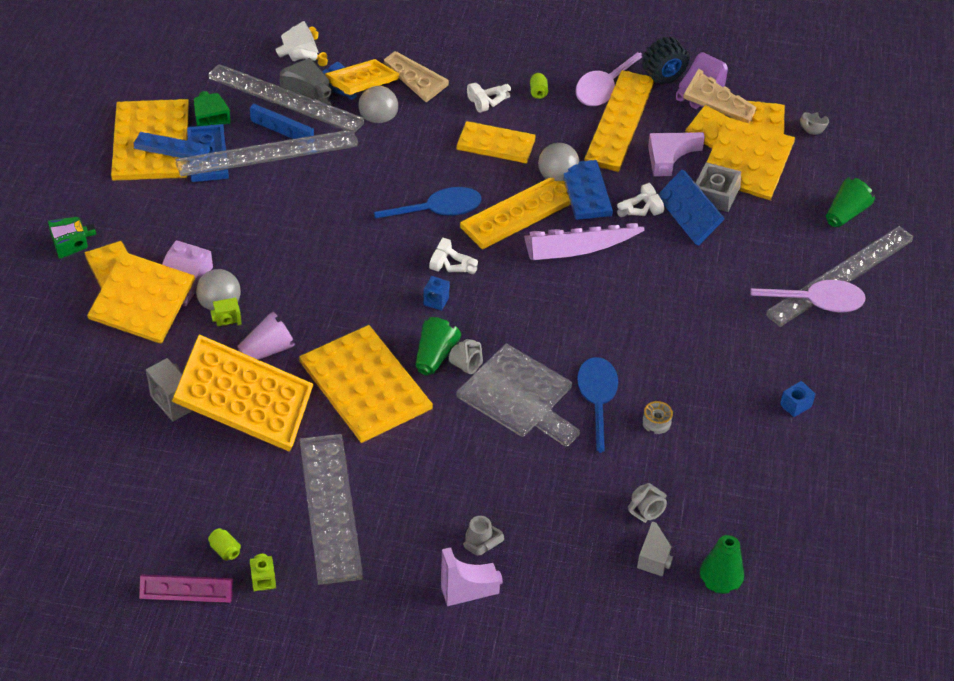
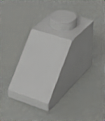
M655 522L651 523L639 555L637 568L663 576L665 568L670 569L673 556H670L671 545Z

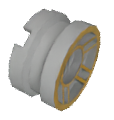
M661 401L647 404L642 419L644 428L647 431H654V434H662L668 431L673 417L671 407Z

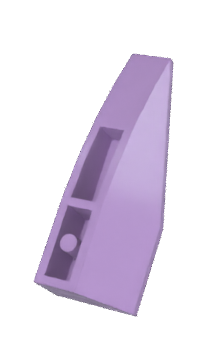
M638 223L626 224L627 227L620 228L619 225H609L608 229H601V226L589 227V230L582 231V228L571 229V232L554 229L548 230V234H545V231H532L530 235L524 237L529 258L531 260L572 257L605 249L643 232L644 227L638 226Z

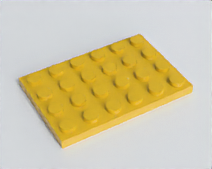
M188 99L117 102L111 172L112 181L187 178V159L134 149V142L140 132L188 141Z
M370 325L299 356L302 366L361 443L433 409L432 402Z
M199 334L172 402L290 451L313 384Z

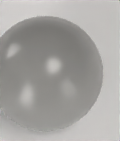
M372 86L361 95L358 105L359 112L367 121L374 123L387 122L396 116L398 101L395 94L387 87Z
M560 142L545 147L538 160L542 176L545 179L554 178L555 181H564V173L569 172L568 168L579 164L577 152L570 145Z
M213 269L206 272L199 279L196 287L199 303L209 310H214V301L235 297L238 301L241 294L237 278L229 271L223 269Z

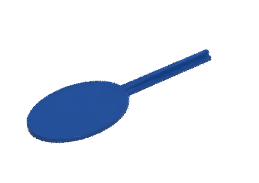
M466 187L446 188L432 194L428 198L427 203L374 212V218L427 209L440 215L465 214L480 205L481 195L476 190Z
M594 357L586 360L581 365L577 382L583 397L595 404L596 451L602 453V451H605L603 404L609 402L615 396L618 388V376L610 362L603 358Z

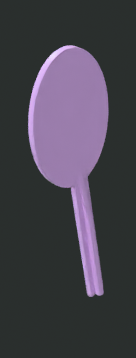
M637 52L609 74L603 71H591L582 76L576 85V96L579 101L587 106H600L610 99L615 87L613 79L621 73V70L625 71L642 58V53Z
M840 280L819 281L814 283L808 291L751 288L750 293L751 296L809 298L817 307L832 312L854 311L859 309L865 302V294L859 287Z

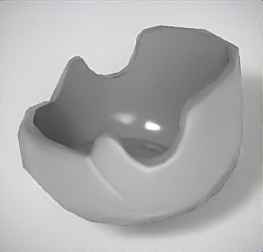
M818 112L814 114L803 113L800 118L802 129L812 135L821 134L829 123L828 117L820 118Z

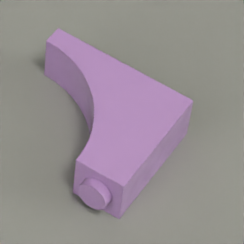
M704 132L650 133L648 149L653 176H672L673 164L678 158L690 152L702 151L705 138Z
M451 547L442 549L441 589L447 606L499 594L500 584L503 581L500 571H496L493 563L483 565L466 564L454 557Z

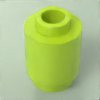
M541 73L534 74L530 79L531 95L534 98L541 99L548 94L547 78Z
M218 528L210 534L208 538L210 547L223 560H233L239 555L240 543L226 530Z

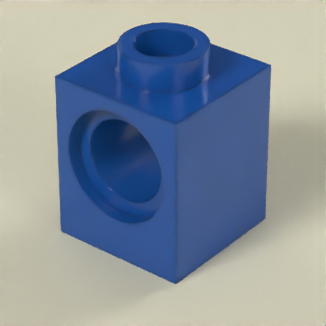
M431 276L424 288V305L442 311L449 299L450 281Z
M800 381L783 391L780 405L785 411L796 417L812 407L815 393L804 382Z

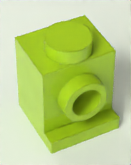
M236 297L213 302L214 310H210L212 322H216L217 326L233 323L242 325Z
M258 554L253 559H250L253 590L261 591L276 588L272 556Z

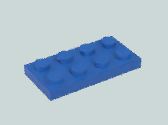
M223 124L187 127L188 141L210 146V152L204 163L190 160L192 182L229 179Z
M597 160L579 161L578 165L575 164L568 168L569 172L564 173L563 179L575 220L612 216L613 209Z
M682 169L658 194L667 210L698 246L725 219L686 171Z

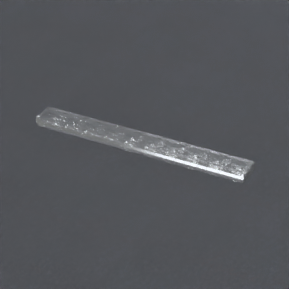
M219 64L209 72V79L346 131L355 133L364 124L363 117Z
M351 129L176 159V166L182 177L357 147L358 140Z
M898 226L798 291H808L814 283L823 280H840L849 283L911 243L913 236ZM787 297L767 310L766 316L781 327L814 306L809 298Z

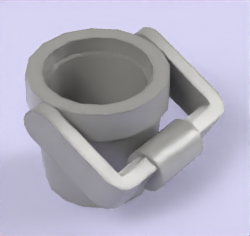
M471 339L459 342V345H455L452 348L449 362L470 375L474 374L483 363L480 342Z
M650 483L641 485L633 492L628 510L632 515L646 523L647 520L656 519L664 512L667 505L665 499L667 495ZM636 506L640 510V513L634 510Z
M476 516L469 523L465 534L466 542L463 545L465 549L479 556L503 542L504 535L501 530L491 525V521L487 517Z

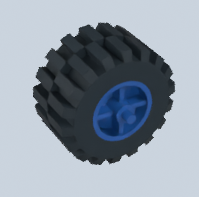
M664 37L653 42L646 49L647 51L643 54L644 58H642L643 68L658 84H668L671 81L677 80L686 71L690 60L688 52L673 37Z

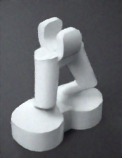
M471 83L467 86L468 98L471 102L475 103L479 113L488 111L489 104L495 107L501 101L510 97L508 91H511V87L508 84L486 90L482 89L477 83ZM492 95H497L493 100H491L488 97Z
M651 183L641 186V194L617 204L619 209L617 214L620 217H624L627 214L629 216H645L649 209L654 216L664 212V204L659 195L656 194ZM642 200L646 203L643 209L633 208L634 205Z
M442 238L431 258L429 268L439 272L443 265H445L448 272H468L474 274L477 271L478 261L470 256L457 253L452 249L451 240ZM450 255L455 260L461 262V264L450 265L447 257Z

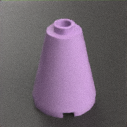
M272 312L237 348L239 352L259 360L292 348L295 343L291 342L293 339L283 322H277L275 319L277 315Z

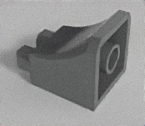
M310 58L286 67L280 72V93L283 97L300 100L314 109L319 107L322 111L331 108V102L329 101V96L331 95L329 79Z

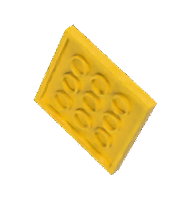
M726 117L707 163L741 171V187L739 191L771 201L795 142V137Z
M122 251L87 315L88 319L162 344L195 281L194 275Z

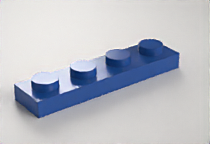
M256 104L250 107L252 122L311 146L314 143V128Z
M140 132L134 142V149L203 163L210 152V146L206 144Z

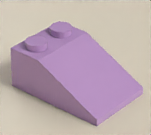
M177 240L167 252L162 264L194 275L195 281L182 304L183 306H187L196 293L197 283L202 275L213 268L211 251Z

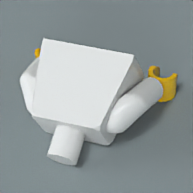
M305 21L282 34L281 38L284 45L276 48L280 58L289 54L292 61L310 58L312 61L318 60L320 66L327 65V54L321 52L317 55L318 49L314 40L318 39V31H316L315 27L308 28Z

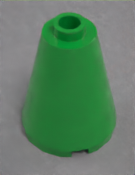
M847 177L842 182L826 214L828 224L832 227H841L870 207L875 200V196L872 197L870 194L872 192L871 188L858 178L851 180L850 177Z
M429 317L428 321L425 319L423 322L415 365L418 372L423 375L434 374L449 355L452 348L460 341V330L456 326L454 329L450 327V322L447 320Z
M730 535L719 538L700 566V578L705 582V586L716 593L727 594L731 590H737L744 580L740 542L737 538Z

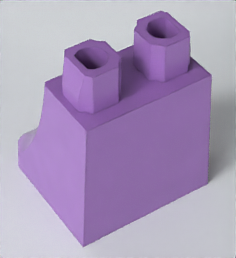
M700 52L680 82L679 89L676 92V100L680 102L685 100L683 98L684 93L698 69L702 70L703 74L707 77L711 76L714 78L717 84L724 87L728 71L727 64L704 52ZM692 101L689 103L695 109L704 107Z

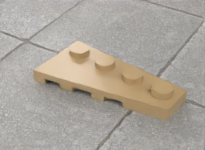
M396 51L384 59V65L398 72L399 79L426 103L448 86V79Z
M700 69L697 70L683 97L699 105H707L726 116L745 123L751 121L756 111L754 105L739 95L735 96L730 92V89L720 86L711 76L707 77Z

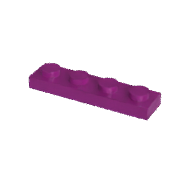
M142 574L140 576L139 599L231 603L233 578Z

